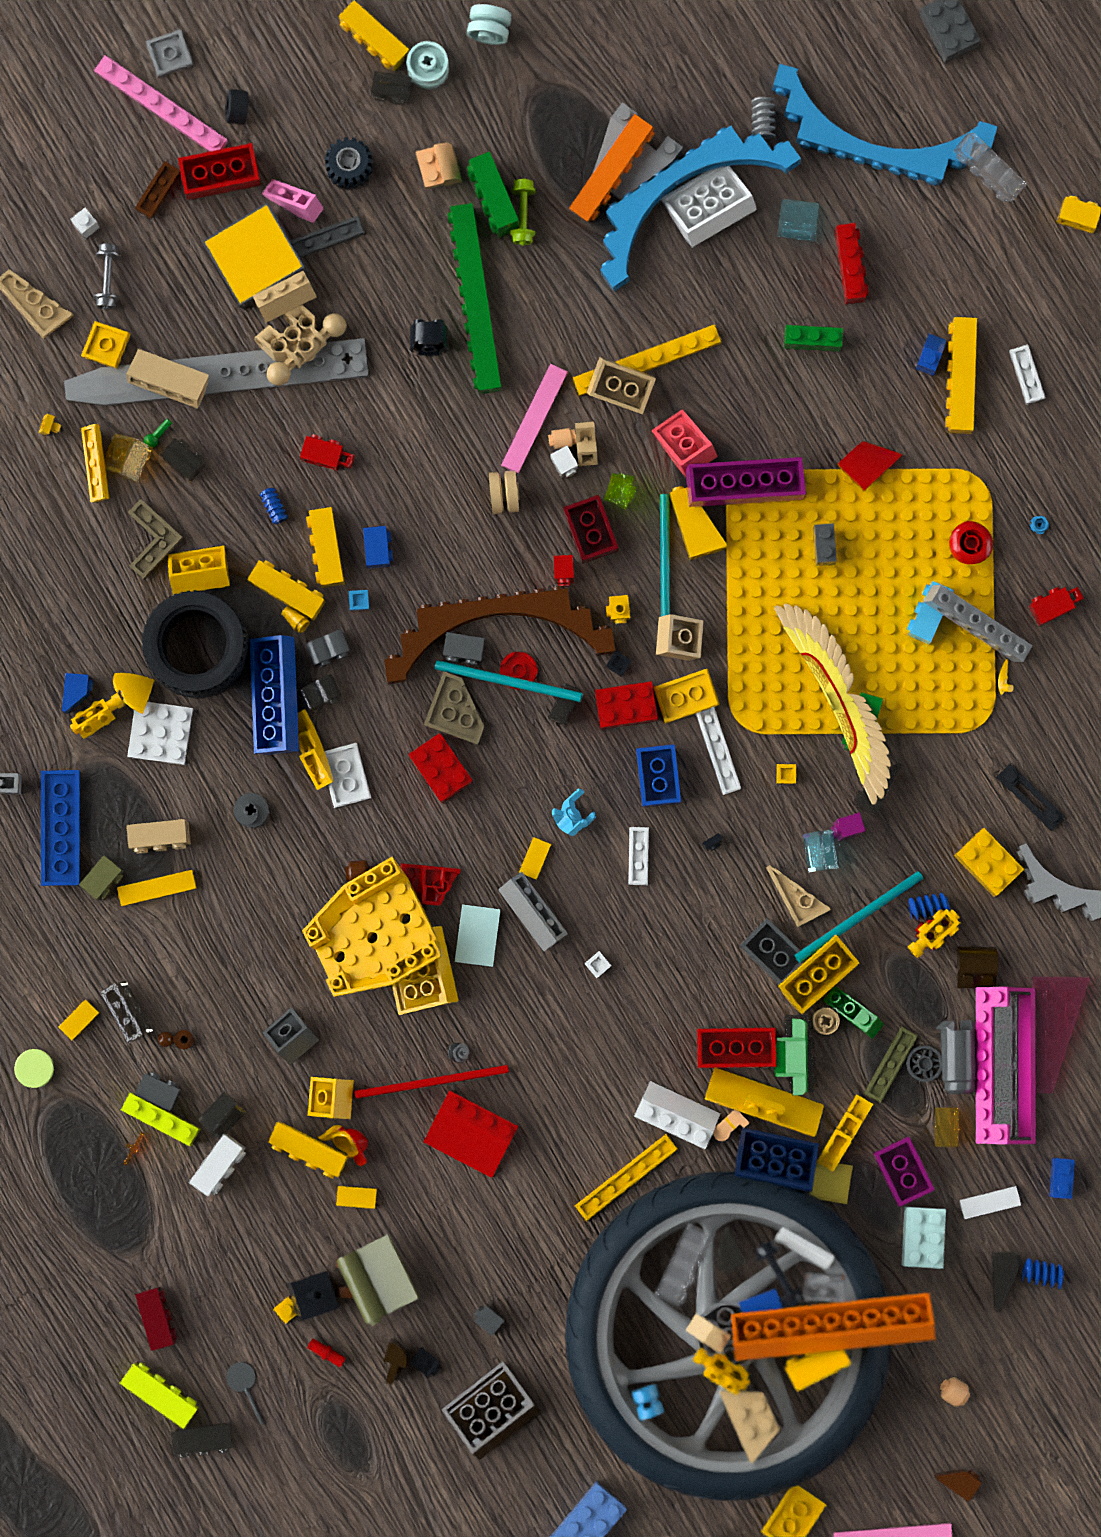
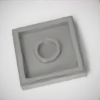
M181 29L146 41L158 78L194 66Z

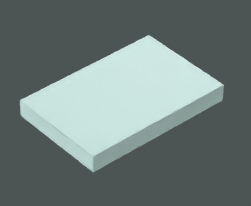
M462 905L455 962L493 967L500 909Z

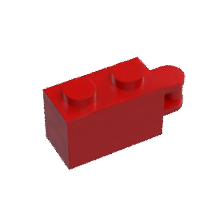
M311 435V437H305L300 460L338 471L339 466L351 469L355 455L343 452V446L338 441L329 440L327 442L323 441L320 436ZM342 456L346 457L345 463L340 462Z
M1056 587L1049 591L1050 595L1044 598L1040 595L1032 599L1033 603L1029 605V608L1038 626H1041L1076 608L1074 604L1083 600L1084 597L1079 587L1067 591L1066 587L1062 589ZM1072 593H1073V595H1074V597H1075V600H1073V601H1072V599H1071V597H1070V594H1072Z

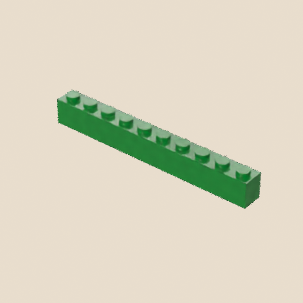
M473 203L450 206L451 212L447 213L449 224H453L454 231H450L451 241L456 242V249H453L454 260L459 262L456 273L457 279L462 281V286H459L460 297H464L465 304H462L463 316L467 315L468 320L467 323H464L465 332L470 334L471 341H467L469 353L473 352V359L470 360L471 370L476 372V378H473L474 390L478 389L479 394L501 391V383Z

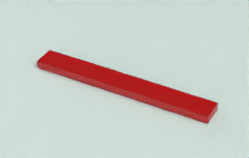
M508 1065L357 1090L354 1091L355 1098L508 1073L509 1069Z

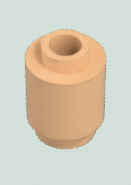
M574 429L552 430L551 435H548L549 445L553 446L554 449H561L565 446L572 447V445L577 444Z

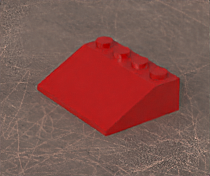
M449 1090L425 1137L424 1143L492 1178L518 1125Z

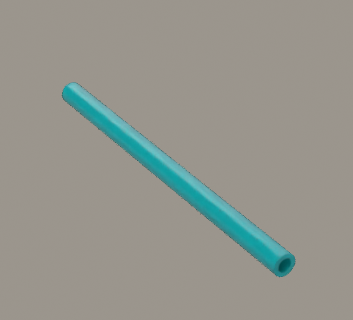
M669 494L660 495L661 617L670 615Z
M439 660L435 663V670L581 702L583 699V693Z
M917 871L795 954L797 961L801 963L817 952L835 935L839 937L923 880L922 874Z

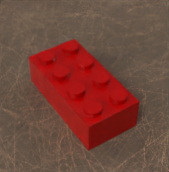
M252 143L178 158L187 200L261 186Z
M775 1028L696 1029L697 1068L776 1067Z

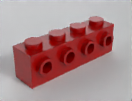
M855 223L836 225L835 238L845 304L864 302L866 295H869L868 284H864L863 278L866 276L865 265H861L863 250L858 245L860 230L859 228L856 229Z

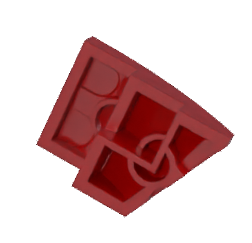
M862 441L837 465L865 491L899 460L902 454Z
M400 864L420 903L426 905L440 906L446 893L452 887L453 881L461 871V869Z

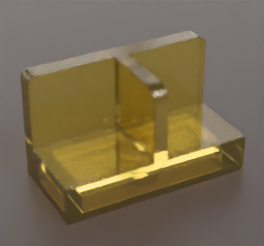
M935 1108V1125H933V1128H935L934 1145L936 1147H958L959 1108Z

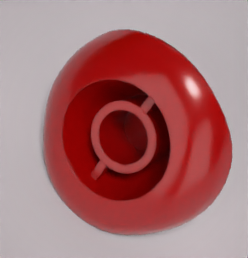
M966 521L959 524L953 530L949 540V548L957 561L963 564H978L990 556L993 549V539L988 529L982 524L975 521Z

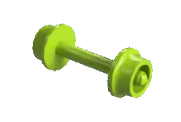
M525 178L517 179L514 181V188L511 189V193L520 195L519 229L511 230L510 235L513 237L514 244L524 246L532 244L533 236H535V231L527 229V195L536 194V189L532 180Z

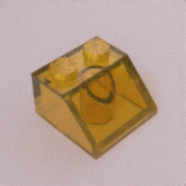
M114 433L104 456L105 470L126 480L138 482L146 461L150 457L152 447L136 438Z

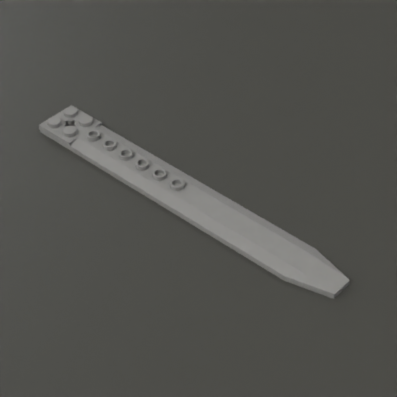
M365 339L327 342V345L320 349L313 360L304 363L299 369L294 367L290 371V379L282 386L369 377ZM264 350L170 360L209 375L204 395L280 387L270 383L266 373L270 364L284 362L274 361ZM345 355L353 357V360L350 361V364H346L345 361H342V359L345 358ZM121 365L117 369L103 367L64 381L66 400L107 406L170 398L127 383L126 374L130 365Z

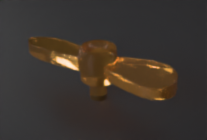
M143 1132L140 1133L135 1144L130 1145L127 1143L126 1147L129 1148L130 1153L123 1163L125 1166L129 1163L133 1153L136 1154L139 1148L138 1144L144 1136Z

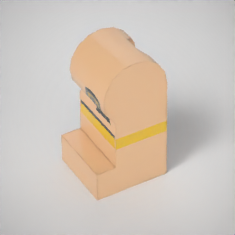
M733 1110L715 1126L713 1136L718 1141H725L738 1125L744 1128L749 1122L739 1111Z

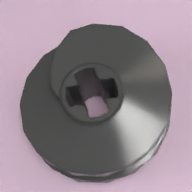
M246 793L236 801L234 815L243 826L256 828L267 820L269 806L262 796L255 793ZM254 806L256 813L250 815L247 809Z

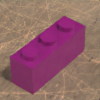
M860 812L837 819L831 827L833 838H837L839 842L859 836L865 832Z

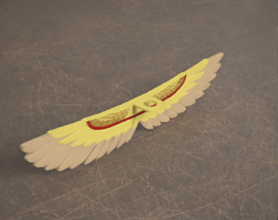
M784 604L785 609L781 606H775V611L784 629L820 684L844 734L860 781L871 803L875 805L877 795L882 799L884 788H888L886 777L890 779L888 767H891L887 756L889 751L882 742H885L886 739L881 732L880 725L875 722L877 720L876 716L869 712L872 709L865 703L866 700L859 695L848 694L854 677L853 673L850 674L849 664L846 665V656L842 654L841 647L837 644L833 635L829 636L826 625H821L817 616L812 618L807 610H804L803 613L801 608L796 605L794 609L789 604Z

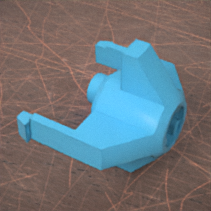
M577 789L563 802L561 810L555 808L552 810V816L557 826L570 836H574L582 828H586L596 818L595 812H592L587 818L582 819L580 812L575 807V801L584 794L582 789Z

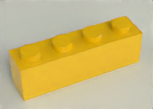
M355 0L339 15V25L342 29L354 34L353 38L359 44L364 43L368 47V52L374 57L377 55L387 69L391 68L396 71L407 59L409 49Z
M332 507L310 510L306 520L308 528H312L313 535H309L311 546L315 547V553L312 554L314 565H318L319 572H315L317 584L320 583L322 588L344 585Z
M259 560L248 577V582L314 621L325 604L324 595L316 590L311 592L306 589L307 585L300 580H297V582L290 579L291 575L283 570L278 572L274 569L275 566L267 560L264 563Z

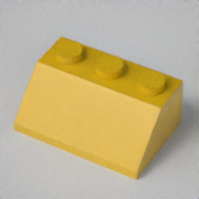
M225 546L168 554L169 580L173 595L189 590L204 591L230 586Z
M842 1349L805 1353L799 1359L795 1356L787 1360V1365L784 1367L795 1389L799 1391L851 1363Z

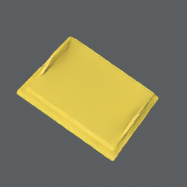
M816 1161L812 1192L809 1191V1194L819 1200L847 1204L853 1166L838 1164L834 1172Z

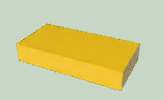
M533 837L519 873L523 872L525 876L537 880L551 844Z
M85 999L59 1028L73 1041L100 1012Z
M338 1186L336 1206L375 1209L377 1189Z

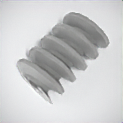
M758 97L752 100L751 105L753 108L751 112L753 115L751 118L754 121L752 122V128H754L752 135L760 133L763 139L775 137V134L770 133V131L775 130L774 126H770V124L775 123V119L770 118V116L775 115L774 111H770V109L775 108V105L770 103L774 100L773 98Z

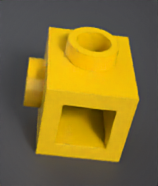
M628 595L609 597L606 615L616 625L626 624V621L630 620Z

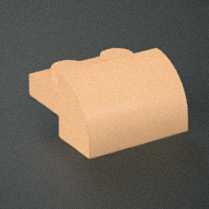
M451 143L435 144L432 148L416 152L425 189L441 185L445 187L462 182Z

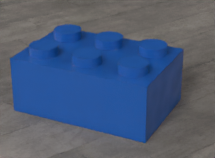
M675 744L636 748L642 808L680 804L681 796Z

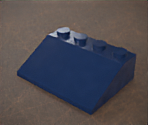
M742 1128L736 1156L735 1176L812 1192L819 1144Z

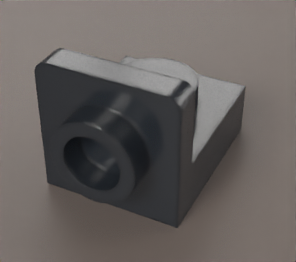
M422 1347L410 1362L412 1366L425 1374L427 1378L430 1375L435 1376L440 1369L438 1365L440 1360Z

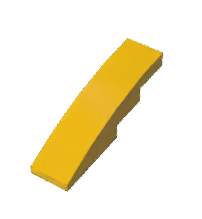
M306 709L297 713L299 749L302 753L299 757L318 790L334 781L321 741Z
M856 1094L817 1163L834 1172L871 1110L873 1103Z

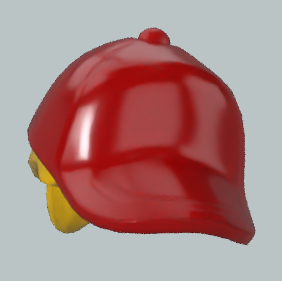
M335 1125L318 1137L321 1141L332 1140L335 1146L347 1153L349 1158H353L357 1165L363 1166L367 1163L364 1151L368 1147V1141L364 1134L357 1129H345L340 1125Z

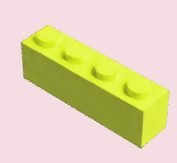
M129 1093L121 1108V1111L188 1146L193 1145L201 1129L173 1113L136 1096L134 1093Z
M135 1362L120 1384L184 1429L199 1408L196 1406L197 1402L189 1396L187 1398L180 1394L181 1390L176 1386H168L164 1383L165 1379L159 1374L153 1375L148 1371L150 1368L142 1362L139 1364Z

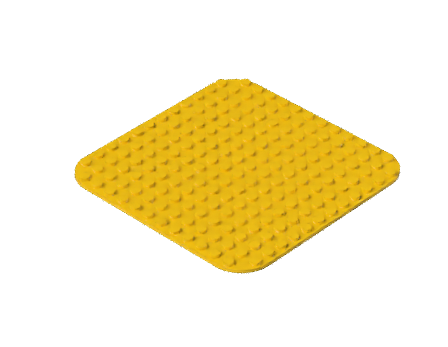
M803 469L806 495L802 500L726 505L728 703L734 718L740 725L751 732L766 735L843 734L820 684L784 629L775 611V606H781L785 609L784 604L791 605L793 609L796 605L801 608L803 613L804 610H807L812 618L817 616L821 625H826L829 636L833 635L837 644L841 647L842 654L846 656V665L849 664L851 669L850 674L853 673L854 677L848 694L859 695L862 692L883 698L877 719L883 734L966 733L978 728L989 718L996 700L995 649L944 615L929 645L908 636L910 630H907L910 620H915L917 613L914 611L918 602H923L925 596L922 593L926 584L930 585L932 581L953 589L954 594L994 620L993 549L986 560L971 565L957 561L949 548V540L953 530L959 524L966 521H975L982 524L988 529L993 539L992 499L988 488L980 478L962 469H888L870 487L863 491L842 469ZM834 523L837 562L835 565L816 566L813 527L818 524Z

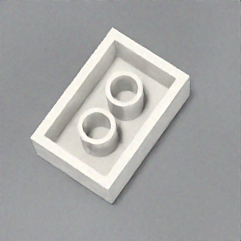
M224 1134L189 1183L207 1196L217 1194L223 1186L221 1184L222 1180L229 1178L235 1170L232 1166L235 1162H240L245 1156L244 1150L246 1147L230 1135Z

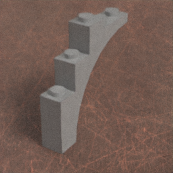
M1027 843L1017 847L1016 855L1019 861L1025 865L1024 873L1027 880L1031 879L1032 882L1026 885V890H1024L1028 901L1031 900L1032 903L1054 895L1055 899H1053L1055 907L1057 910L1060 909L1061 912L1083 904L1082 911L1086 919L1089 918L1090 921L1101 917V890L1081 889L1066 884L1055 878L1041 866L1033 856Z

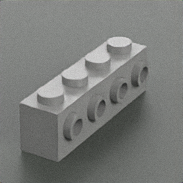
M523 872L510 879L498 889L543 951L549 949L568 934Z

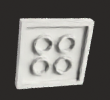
M147 702L143 714L134 710L127 757L185 765L193 708Z

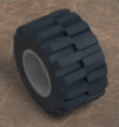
M344 137V141L336 140L337 144L332 143L330 145L331 149H327V156H325V167L329 179L331 178L334 185L337 183L339 188L345 186L346 190H350L352 186L354 189H357L359 184L363 186L365 184L364 180L368 181L373 171L372 155L369 152L368 146H364L361 140L357 142L356 138L353 137L352 140H348V137Z

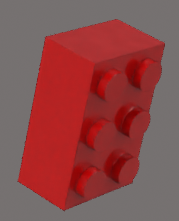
M652 681L595 690L600 730L657 722L658 720Z
M440 733L408 754L441 804L473 783L471 777Z

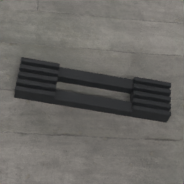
M1011 764L996 777L1050 831L1065 818ZM1019 781L1046 807L1043 813L1015 787Z

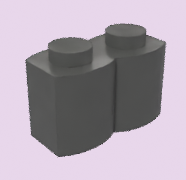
M341 629L306 643L314 665H319L320 668L329 665L330 660L334 658L341 660L348 657L347 653L351 652Z

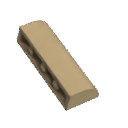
M140 349L137 350L126 374L127 383L197 409L203 399L209 380L208 374Z

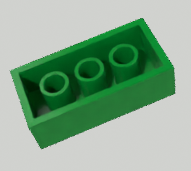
M490 151L469 159L467 173L471 183L475 182V193L478 200L482 199V209L485 216L490 217L489 226L492 233H496L498 238L510 234L511 230L519 229L518 217Z

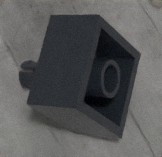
M327 1271L287 1283L298 1321H304L339 1308Z

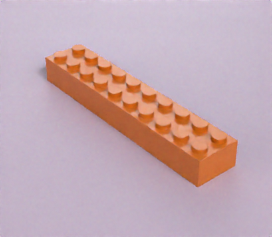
M929 1293L731 1314L736 1361L935 1340L934 1320Z

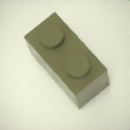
M103 855L79 886L96 900L101 898L104 900L111 892L109 888L113 884H118L123 878L121 874L124 871Z

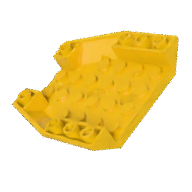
M393 857L343 885L302 930L309 946L316 950L329 977L326 979V982L334 997L393 985L442 957L441 945L408 877ZM409 914L411 917L409 923L403 924L402 918ZM376 933L378 936L377 941L370 943V936ZM344 952L345 959L342 962H338V954Z

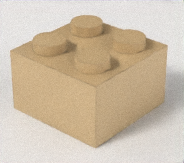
M672 614L659 617L656 655L687 661L701 658L703 620Z

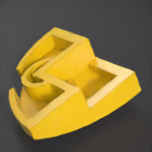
M115 673L113 685L116 693L120 690L124 698L123 701L135 711L143 714L154 680L137 674Z

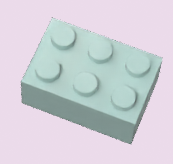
M904 1206L903 1266L943 1268L946 1209Z

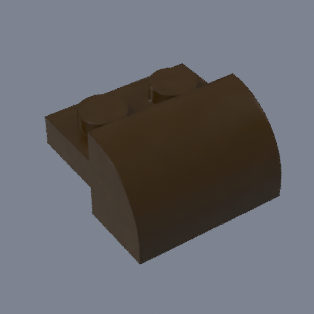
M958 947L957 988L996 987L998 973L997 948Z
M392 1339L388 1343L383 1360L384 1362L391 1363L385 1383L393 1385L394 1381H398L402 1368L399 1366L406 1368L408 1364V1354L405 1347Z

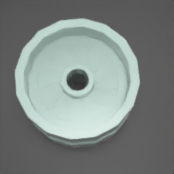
M479 4L472 6L470 12L472 22L468 23L467 36L487 44L506 43L509 33L506 27L510 26L511 13L503 8L492 5Z
M425 41L412 47L408 53L407 67L409 77L415 85L423 89H433L442 85L448 77L449 63L447 53L442 46L435 42Z

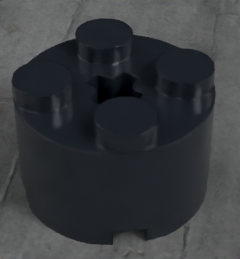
M422 319L414 320V324L410 326V351L414 353V350L418 351L420 356H438L440 351L443 350L446 353L448 351V327L444 324V321L440 319L433 320V322H425Z

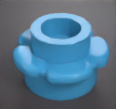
M1035 516L1031 520L1030 528L1037 534H1043L1045 530H1048L1049 523L1044 516Z

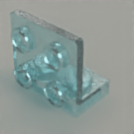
M782 199L777 236L815 241L819 204Z

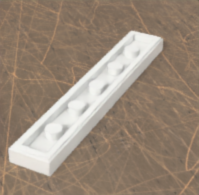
M715 708L696 713L722 794L725 795L741 790Z

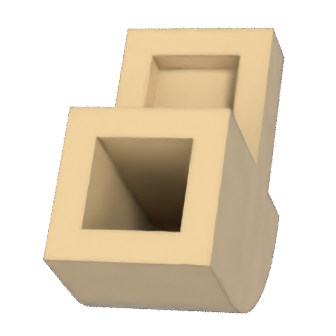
M594 422L575 423L579 466L598 465Z

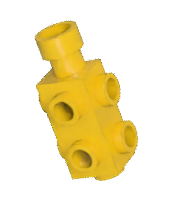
M118 693L112 695L111 699L107 702L104 699L94 701L91 707L76 713L75 717L71 719L73 724L70 727L76 735L79 733L85 739L116 719L112 712L117 708L121 709L124 707L125 703Z
M940 909L932 916L934 920L930 924L925 922L918 929L920 931L917 935L919 939L908 946V949L915 957L919 958L927 947L929 950L933 947L937 950L944 943L943 938L946 935L951 937L959 930L957 925L960 924L958 921L960 917L955 911H948V909L942 911ZM942 920H947L948 925L946 927L941 925ZM929 932L934 935L932 940L927 938Z
M700 1347L692 1361L706 1367L702 1375L736 1396L741 1389L745 1391L750 1380L747 1379L749 1373L745 1371L742 1365H735L728 1361V1357L724 1354L715 1353L712 1357L707 1354L706 1350Z

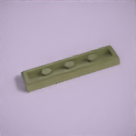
M902 1026L900 1027L863 1094L879 1103L882 1102L918 1035Z

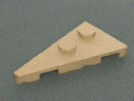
M771 865L766 867L797 927L830 911L827 905L784 876L776 868H773Z

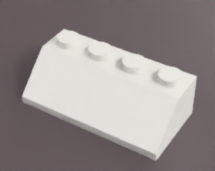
M650 1081L634 1117L706 1149L720 1113Z

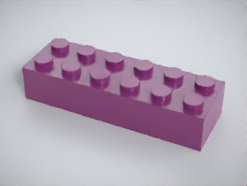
M802 457L688 464L685 470L689 507L802 500L806 495Z

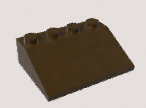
M503 1361L441 1409L468 1449L479 1461L541 1412Z

